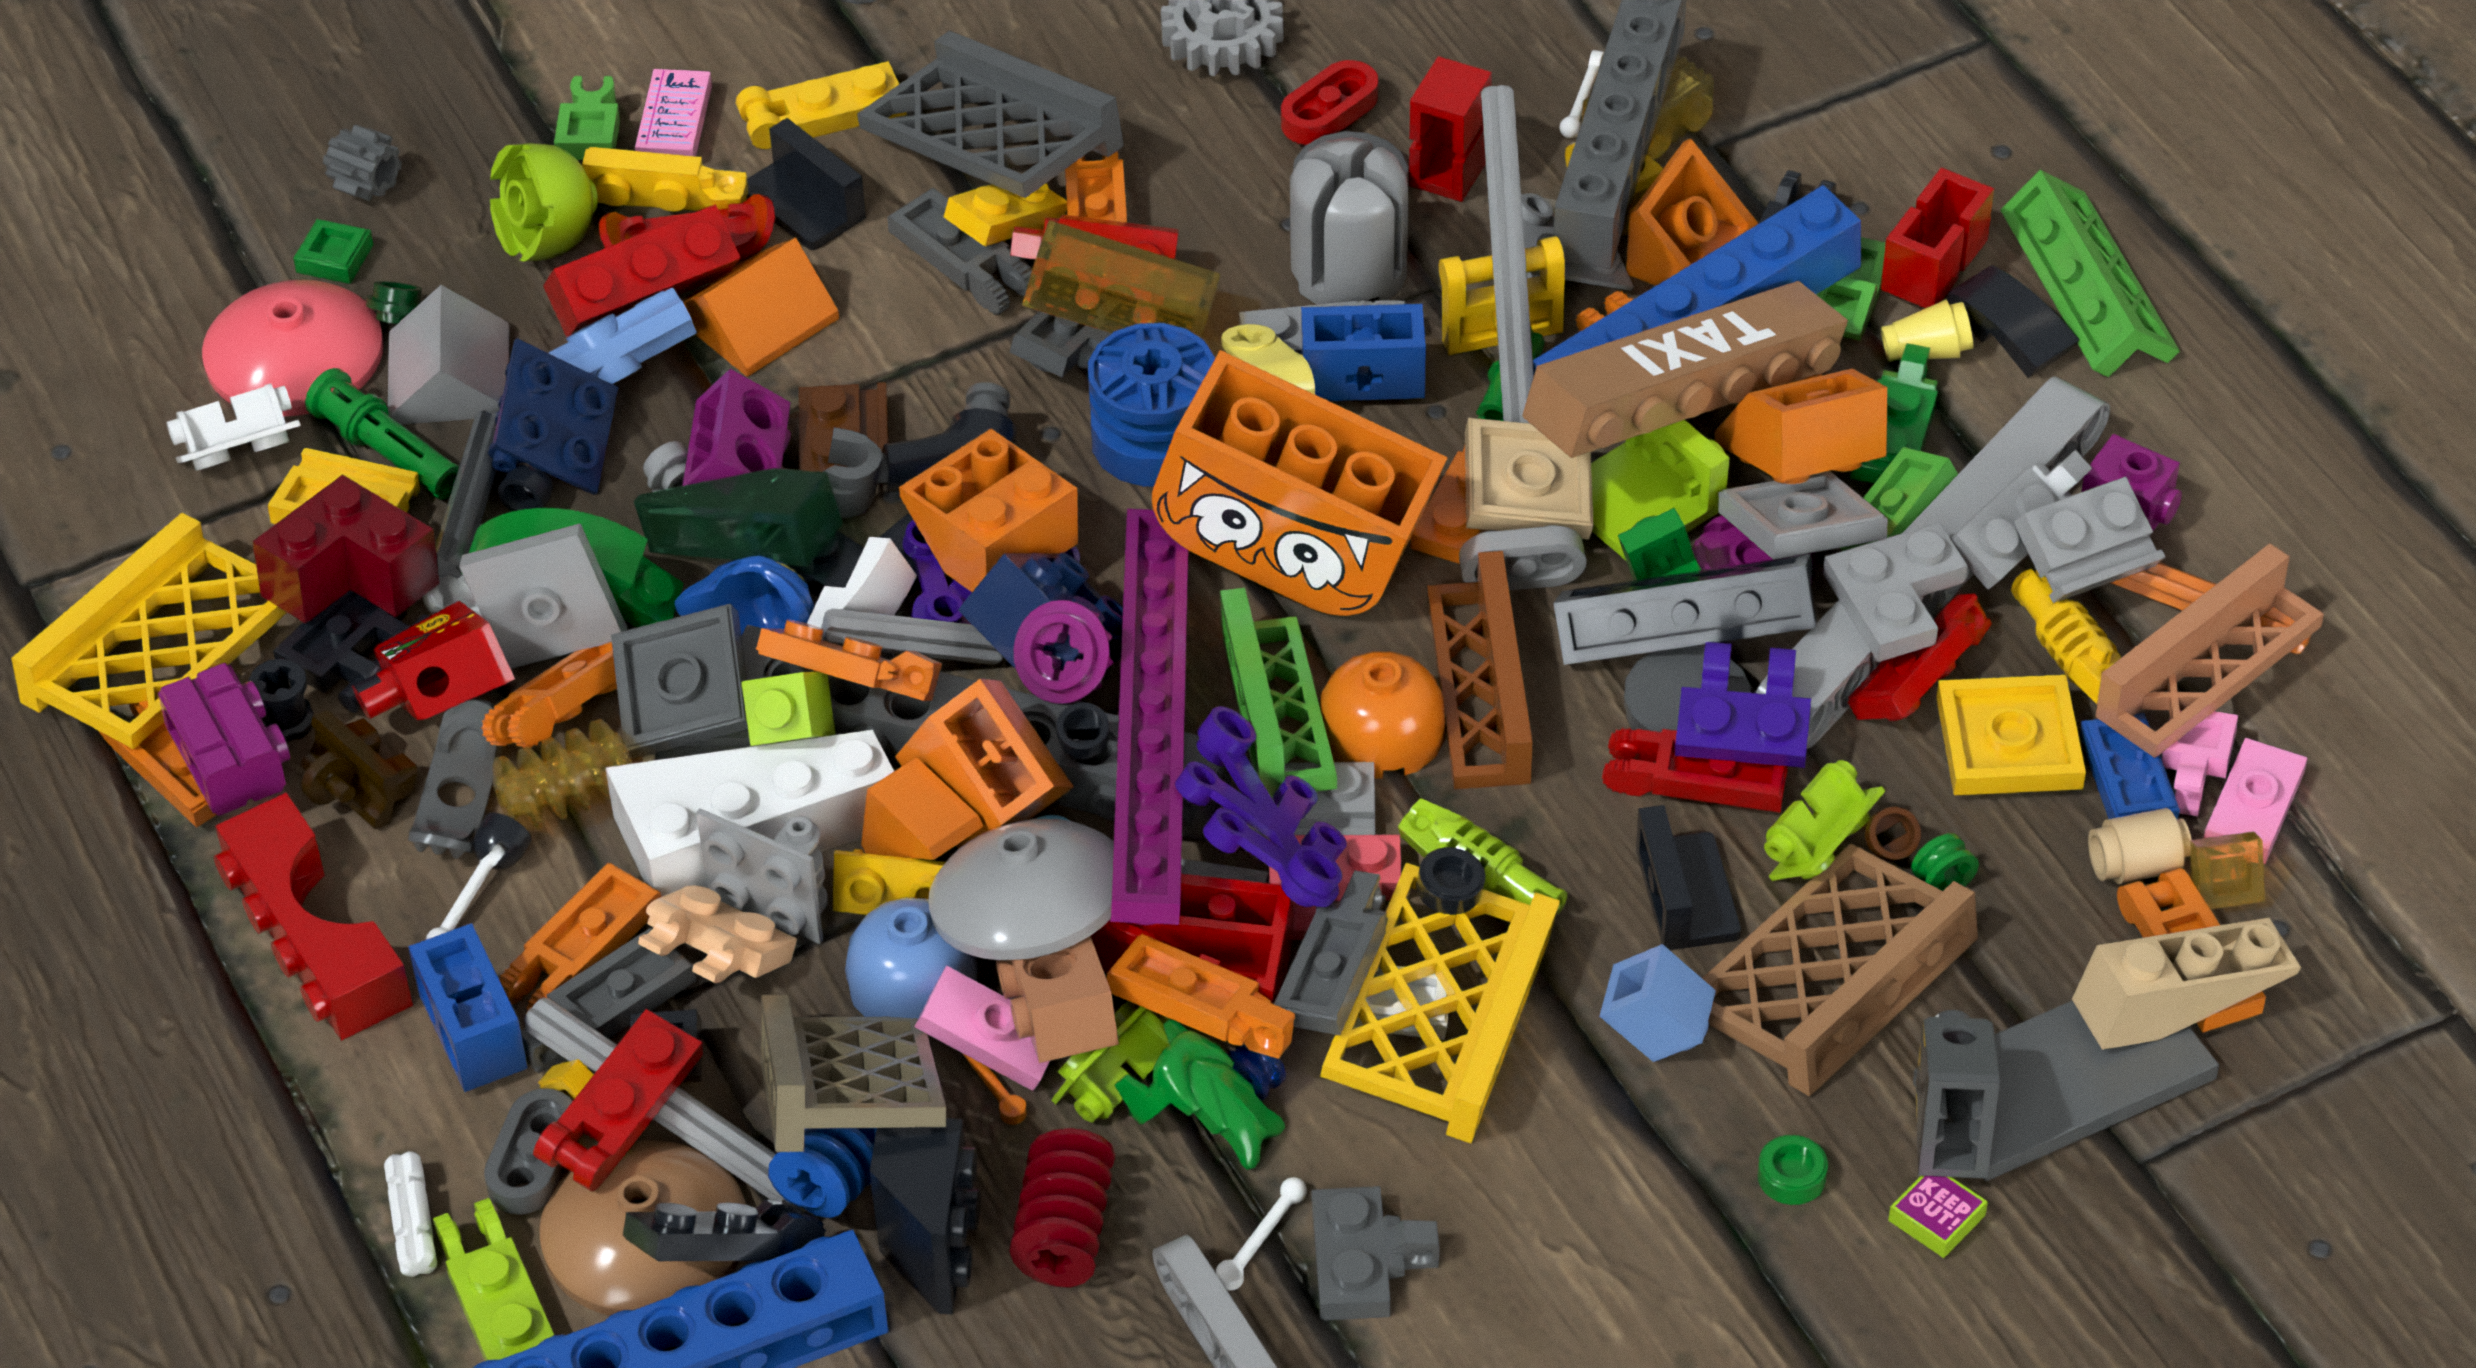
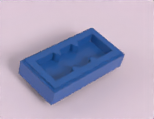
M2144 713L2134 715L2135 718L2149 727ZM2099 719L2081 721L2079 737L2108 819L2162 808L2170 809L2175 818L2178 819L2180 809L2160 755L2156 758L2152 757Z

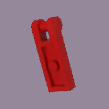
M645 1009L561 1117L549 1124L536 1142L533 1156L551 1168L558 1164L562 1165L574 1173V1182L591 1192L597 1190L703 1056L702 1042L648 1009ZM585 1133L599 1143L587 1149L577 1141Z

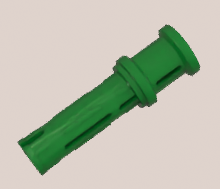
M332 368L326 370L315 379L305 399L306 410L317 419L327 418L340 428L341 436L350 444L362 446L367 444L395 467L418 472L419 484L433 493V496L438 500L450 498L459 469L458 464L448 460L425 443L419 436L413 434L391 418L386 403L376 394L369 393L365 395L353 386L351 377L342 369Z

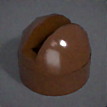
M1889 807L1878 811L1869 819L1865 829V839L1868 848L1873 854L1881 859L1894 861L1905 858L1916 850L1921 839V828L1916 817L1908 810L1900 807ZM1900 822L1906 833L1881 846L1876 835L1887 831L1893 825Z

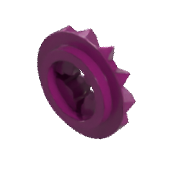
M1057 600L1037 607L1024 619L1018 629L1014 642V663L1021 681L1031 693L1044 701L1064 704L1080 702L1089 693L1102 687L1101 680L1105 671L1113 664L1109 657V641L1113 636L1104 629L1098 619L1099 613L1075 601ZM1068 634L1070 635V646L1079 649L1078 653L1084 654L1083 659H1077V661H1067L1062 670L1060 669L1061 658L1052 655L1051 651L1043 650L1044 645L1064 643Z

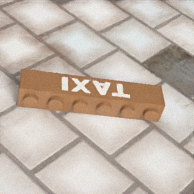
M1796 281L1538 365L1522 417L1570 458H1574L1644 433H1650L1661 427L1696 417L1699 414L1740 402L1750 392L1793 383L1831 370L1840 355V343L1848 320L1804 284Z

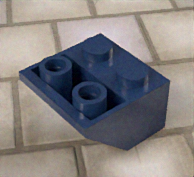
M1004 553L958 609L1016 669L1014 663V642L1018 629L1024 619L1034 609L1045 603L1057 600L1075 601L1099 613L1098 619L1104 629L1113 636L1109 641V657L1113 664L1121 659L1123 606L1111 597L1101 596L1086 581L1089 578L1087 570L1077 560L1065 553ZM1068 634L1064 643L1044 645L1043 650L1051 651L1052 655L1061 658L1060 669L1062 670L1067 661H1077V659H1083L1084 654L1078 653L1079 649L1070 646V635Z

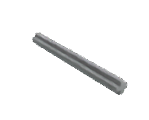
M1506 85L1489 86L1482 90L1481 99L1503 421L1530 424L1522 417L1534 373L1514 91L1510 86Z

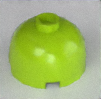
M533 143L506 145L498 152L490 180L501 179L500 198L490 199V211L496 235L504 251L510 256H516L520 251L522 254L520 261L523 262L547 260L563 255L582 241L591 223L592 214L597 209L598 195L593 181L588 178L578 160L560 147Z

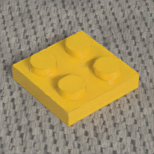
M2066 675L1938 680L1936 699L1954 795L2083 789L2086 771Z

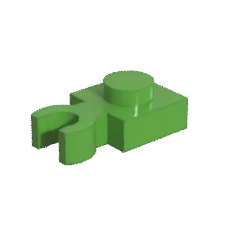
M574 76L570 83L573 103H560L554 145L568 151L577 160H583L585 151L589 147L616 149L620 116L612 76H604L603 86L597 91H585L582 76Z

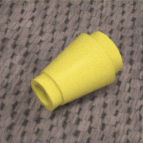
M1946 299L1895 321L1891 325L1881 327V336L1888 362L1901 360L1907 343L1929 347L1930 354L1928 359L1960 358L1961 351L1973 349L1970 322L1963 302L1949 305Z

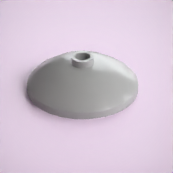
M1061 819L1024 820L989 830L958 849L935 876L928 899L929 911L934 927L943 940L955 949L985 959H1029L1071 947L1094 934L1111 919L1114 842L1093 828Z

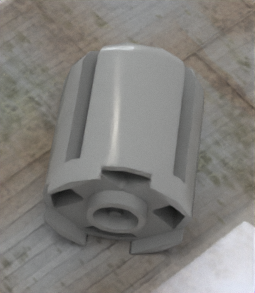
M1353 137L1324 141L1305 154L1303 160L1297 163L1290 176L1291 271L1299 282L1300 294L1316 305L1349 301L1360 302L1361 300L1367 301L1379 297V300H1389L1400 291L1407 278V173L1393 153L1384 147L1373 149L1371 141Z

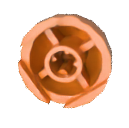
M1371 651L1354 656L1331 675L1322 691L1319 706L1333 761L1374 762V779H1383V771H1395L1404 768V776L1418 772L1435 759L1445 741V703L1442 691L1433 675L1412 657L1394 651Z

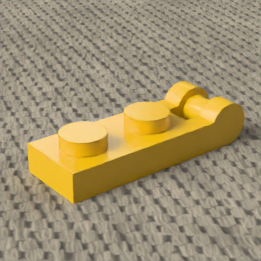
M889 61L769 91L760 86H750L738 94L735 104L741 118L748 122L746 130L752 144L759 149H770L769 128L786 118L790 119L813 138L859 127L857 113L898 86L899 83ZM907 112L892 114L888 118L891 119L907 115Z

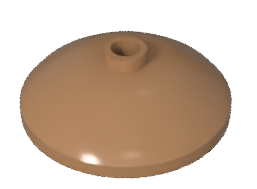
M642 1140L635 1141L611 1174L594 1192L574 1182V1173L569 1171L559 1181L552 1196L545 1204L541 1216V1249L546 1267L552 1279L575 1302L595 1312L611 1316L619 1311L635 1310L671 1297L676 1291L684 1287L700 1286L730 1275L739 1263V1261L658 1262L622 1236L626 1212H654L655 1205L659 1203L682 1204L695 1209L697 1212L716 1211V1206L719 1203L746 1204L742 1191L731 1173L696 1148L671 1141ZM647 1199V1200H646L645 1202H643V1203H639V1204L631 1203V1202L636 1201V1200Z

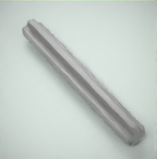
M540 998L529 1009L524 1018L525 1029L530 1035L568 1061L579 1059L593 1074H595L617 1046V1044L550 998ZM678 1087L653 1119L770 1200L777 1199L780 1202L785 1200L775 1190L768 1178L769 1163L776 1153Z

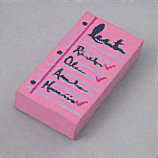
M668 69L653 70L635 151L696 157L712 89L710 72Z

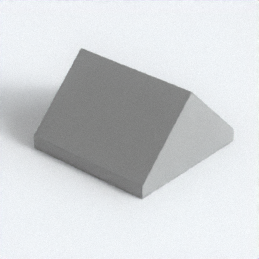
M440 285L389 331V416L403 425L474 419L477 413L483 410L491 414L499 411V398L503 395L506 382L505 370L507 364L510 363L509 322Z

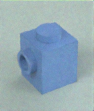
M1661 944L1613 964L1599 1017L1652 1062H1655L1675 1053L1690 1050L1696 1045L1703 1043L1704 1036L1709 1027L1708 1020L1716 990Z

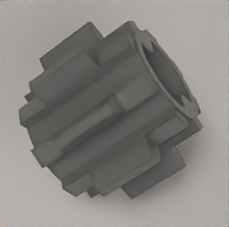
M357 124L353 126L352 131L346 128L341 129L340 134L335 138L332 137L329 141L327 154L323 158V164L327 168L325 174L328 178L335 180L332 187L338 191L368 201L372 199L373 195L384 196L385 191L390 187L393 188L396 184L398 170H401L402 161L398 157L400 151L397 147L390 145L393 138Z

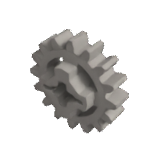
M1169 0L1168 6L1161 7L1162 44L1164 47H1170L1171 58L1174 61L1187 57L1188 70L1193 71L1201 65L1208 66L1209 75L1216 76L1220 67H1228L1233 75H1238L1241 64L1247 63L1249 66L1257 69L1261 67V55L1268 57L1276 55V43L1283 42L1284 39L1283 6L1281 2H1274V0Z

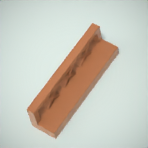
M2269 543L2102 672L2095 717L2156 758L2321 628L2324 613L2284 587L2290 556ZM2275 607L2296 622L2289 627H2261L2260 617ZM2225 644L2253 645L2254 655L2247 660L2220 659L2219 649ZM2183 677H2211L2212 688L2205 693L2178 692L2177 682ZM2141 710H2169L2170 721L2155 732L2135 718L2134 715Z

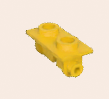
M854 849L853 852L835 850L833 911L867 915L885 902L905 897L929 899V891L933 880L946 862L863 853L862 849Z

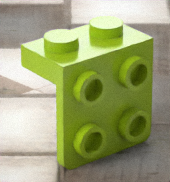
M1685 420L1661 427L1650 433L1626 439L1625 443L1591 463L1592 532L1626 560L1618 535L1631 529L1638 521L1646 517L1658 516L1675 508L1685 525L1686 531L1692 530L1719 513V492L1727 489L1729 457L1716 441L1707 439Z

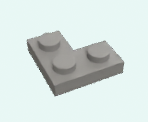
M1939 522L1826 556L1823 574L1877 662H1881L1936 645L1938 627L1919 597L1965 583L1968 565Z

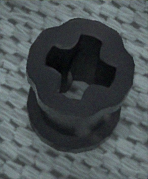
M282 658L268 660L257 666L252 671L248 682L253 681L263 701L266 716L260 719L264 726L268 727L277 724L286 743L305 737L313 728L311 722L314 712L311 709L310 702L304 698L307 688L304 669L300 664Z

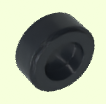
M1454 847L1439 848L1427 854L1420 864L1416 881L1417 893L1423 903L1434 911L1449 915L1462 914L1473 909L1480 901L1485 883V871L1480 861L1471 853Z

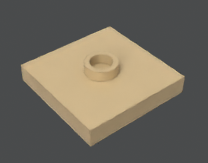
M1468 418L1465 428L1466 528L1504 531L1557 525L1571 528L1582 539L1589 540L1593 529L1591 452L1570 458L1531 424Z

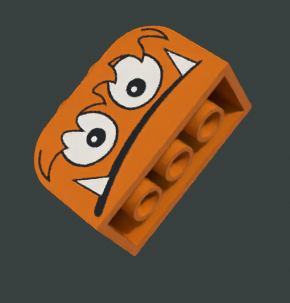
M1220 350L1174 432L1153 487L1152 507L1162 528L1172 539L1187 550L1313 610L1338 616L1355 615L1371 609L1380 600L1426 508L1448 457Z

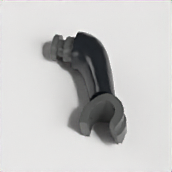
M976 383L967 390V405L964 410L954 415L950 426L943 433L925 438L887 443L883 445L882 451L866 435L834 427L828 462L835 465L820 473V478L814 482L812 496L821 502L824 513L838 518H851L862 514L871 506L876 494L877 484L882 483L884 492H900V486L989 429H993L1015 444L1017 436L1016 425L1008 418L1007 412L1011 402L1010 393L1002 386L994 383ZM836 464L845 465V466H848V467H842V466H838V465H836Z

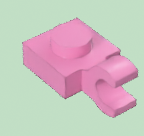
M2214 711L2162 752L2164 768L2177 770L2174 789H2176L2175 798L2180 809L2179 814L2198 817L2206 775L2226 778L2236 737L2238 715Z

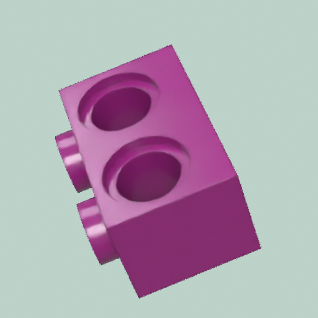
M730 368L696 400L682 490L742 523L762 505L765 507L770 506L779 496L784 484V475L781 474L783 453L791 437V432L787 429L791 402Z

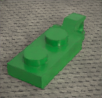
M1907 343L1898 373L1884 370L1882 378L1878 379L1877 382L1887 387L1886 457L1862 462L1860 468L1851 471L1850 479L1875 484L1903 447L1923 452L1935 413L1938 391H1936L1938 381L1926 379L1928 372L1927 361L1930 354L1929 347Z

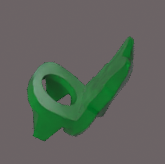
M1167 1020L1163 1026L1170 1046L1162 1051L1153 1067L1152 1084L1148 1087L1126 1074L1114 1085L1128 1106L1130 1116L1139 1125H1143L1171 1103L1187 1116L1194 1114L1211 1133L1221 1134L1232 1146L1241 1165L1246 1170L1254 1169L1260 1161L1263 1139L1279 1136L1285 1129L1283 1119L1260 1101L1255 1095L1253 1085L1233 1068V1060L1220 1044L1195 1031H1188L1175 1020Z

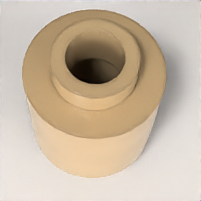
M2162 808L2105 820L2101 828L2090 830L2088 849L2092 867L2099 880L2113 879L2117 884L2158 877L2162 873L2178 868L2183 869L2184 858L2190 857L2192 853V840L2184 819H2176L2170 809Z

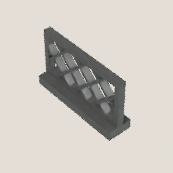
M948 31L934 41L937 59L857 113L861 129L1024 198L1028 197L1091 150L1109 157L1124 146L1116 97L952 31ZM938 82H942L943 89L927 91ZM978 103L983 105L964 109V104ZM955 106V110L923 114V110ZM915 111L914 116L888 118L892 114ZM1019 120L1024 122L1022 124L1005 126V121ZM989 123L997 124V127L964 131V127ZM956 128V133L934 136L924 133ZM1060 137L1067 141L1047 143V138ZM1038 140L1037 145L1006 149V144ZM997 145V150L979 153L966 151V149ZM1037 163L1023 174L1006 168Z

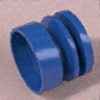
M1141 323L1117 330L1097 344L1088 361L1092 452L1101 467L1120 481L1142 487H1152L1155 485L1174 432L1215 360V356L1203 339L1185 328L1166 323Z

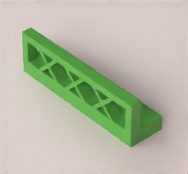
M2040 169L2000 211L2065 323L2078 337L2079 341L2077 343L2094 371L2109 377L2137 349L2168 363L2180 350L2084 191Z
M1245 588L1221 590L1223 644L1239 712L1256 732V740L1248 749L1252 767L1271 797H1273V794L1284 779L1290 775L1305 780L1316 792L1337 789V773L1297 616L1253 622ZM1286 640L1288 643L1275 655L1262 651L1259 647V644ZM1277 676L1295 685L1285 694H1281L1270 689L1268 683ZM1285 716L1305 723V725L1295 734L1280 729L1278 722ZM1295 756L1317 764L1319 767L1288 772L1284 770V766Z

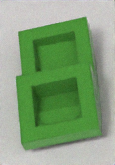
M1861 237V267L1816 294L1848 320L1843 337L1861 340L1882 291L1881 281L1885 242Z

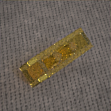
M1049 220L1034 262L1022 306L1110 333L1135 324L1166 323L1185 328L1202 338L1221 274Z

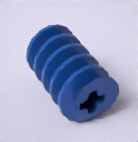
M877 1128L804 1129V1152H777L769 1163L768 1178L775 1190L787 1202L802 1207L816 1216L825 1218L838 1216L845 1210L850 1201L855 1200L860 1195L864 1187L871 1184L870 1166Z

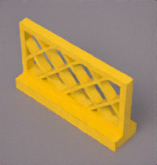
M180 513L11 658L20 703L38 713L48 705H51L134 749L164 723L158 697L161 687L186 677H190L193 680L199 672L222 663L229 665L286 615L287 612L270 601L264 605L238 608L237 595L260 593L256 564L203 538L201 522L184 513ZM208 564L227 573L226 579L190 583L208 567ZM229 597L230 609L193 614L192 601ZM184 602L185 615L149 619L166 604ZM233 628V633L221 642L196 645L195 632ZM187 633L188 646L151 650L150 638ZM142 639L143 652L106 656L122 641ZM191 665V670L180 679L154 682L153 669ZM145 670L146 683L108 688L107 675ZM99 676L100 689L80 692L67 690L79 678ZM148 701V707L130 723L110 712V706Z
M1406 863L1386 910L1388 921L1384 938L1341 1035H1335L1322 1065L1320 1077L1448 1121L1447 1136L1472 1144L1550 941L1560 900L1535 892L1531 904L1528 905L1483 889L1480 901L1468 912L1456 915L1438 912L1418 919L1407 899L1411 889L1417 890L1416 881L1420 867ZM1488 914L1511 923L1507 933L1482 941L1469 919ZM1401 917L1404 924L1397 926L1399 918ZM1455 924L1467 946L1440 955L1427 933ZM1413 938L1426 960L1398 969L1387 948L1388 946ZM1499 952L1497 959L1494 962L1491 955ZM1476 960L1488 982L1461 991L1449 969ZM1380 967L1384 974L1376 977ZM1435 973L1446 991L1447 997L1420 1006L1407 983ZM1393 989L1406 1011L1377 1020L1366 1002L1367 997ZM1479 1003L1476 1012H1474L1471 1005ZM1456 1011L1467 1028L1468 1033L1441 1043L1428 1019ZM1359 1018L1363 1026L1355 1028ZM1414 1025L1427 1048L1399 1057L1386 1035ZM1372 1040L1385 1063L1366 1069L1346 1062L1342 1058L1346 1048ZM1459 1054L1457 1061L1454 1065L1450 1057ZM1436 1062L1448 1082L1444 1094L1441 1095L1415 1086L1408 1072Z

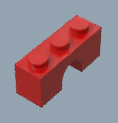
M715 204L554 268L543 287L566 337L610 314L614 313L615 316H618L661 291L674 288L677 295L712 282L731 271L741 257Z

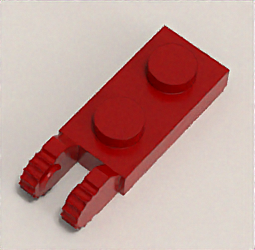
M1622 728L1621 730L1616 729L1615 733H1611L1608 749H1610L1609 754H1612L1613 758L1616 759L1605 763L1601 779H1603V784L1607 786L1606 788H1610L1612 792L1616 791L1619 794L1624 792L1627 795L1639 797L1652 791V794L1781 813L1789 766L1675 756L1676 730L1662 729V732Z

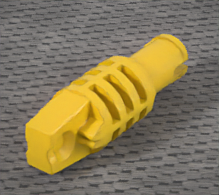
M2032 569L2022 572L2015 578L2011 592L2015 599L2019 601L2035 620L2038 641L2046 648L2047 653L2055 660L2058 667L2064 671L2069 681L2078 686L2097 704L2102 672L2121 658L2116 645L2107 637L2104 630L2098 626L2096 620L2089 615L2088 610L2083 604L2069 599L2053 603L2049 596L2053 591L2047 578H2040L2037 570L2034 572Z

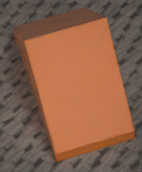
M915 757L867 789L861 845L867 854L935 860L984 826L979 815L918 757Z

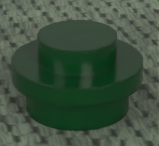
M376 281L374 282L373 294L366 297V307L377 310V320L398 324L422 302V288L402 282Z

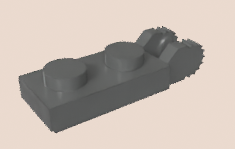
M931 188L887 217L888 231L965 291L970 289L977 303L984 309L987 308L993 315H999L1010 307L1009 296L1003 285L998 280L995 281L993 276H991L994 272L998 271L1005 285L1012 291L1015 290L1021 297H1026L1033 292L1037 278L1026 262L1023 263L1021 258L1010 256L1009 245L1006 242L1001 241L985 247L943 218L948 198L935 188Z

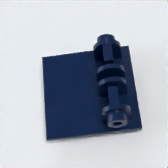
M518 338L515 339L510 363L507 364L505 370L506 382L503 395L499 398L498 406L500 410L496 413L495 417L497 425L494 439L488 450V455L493 459L492 466L498 471L509 473L512 469L517 468V464L525 462L590 494H597L618 387Z

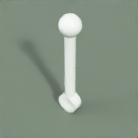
M1592 50L1588 69L1571 113L1560 123V132L1568 139L1578 136L1581 127L1580 119L1595 83L1605 53L1603 51Z
M1291 1177L1282 1182L1280 1198L1234 1259L1225 1260L1218 1264L1216 1275L1226 1290L1238 1289L1243 1284L1244 1267L1289 1207L1305 1199L1307 1187L1300 1178Z

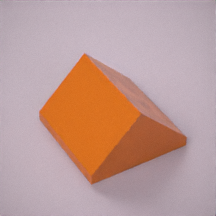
M1692 139L1686 140L1680 145L1629 214L1626 271L1629 276L1655 286L1758 225L1756 219Z
M796 237L760 251L731 271L682 300L697 331L695 335L746 377H749L839 319V311Z

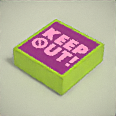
M1920 1176L1890 1206L1888 1221L1942 1258H1945L1986 1216L1988 1201L1952 1177Z

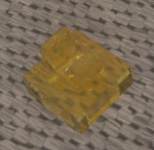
M2255 831L2190 840L2192 881L2210 909L2265 902L2263 840Z

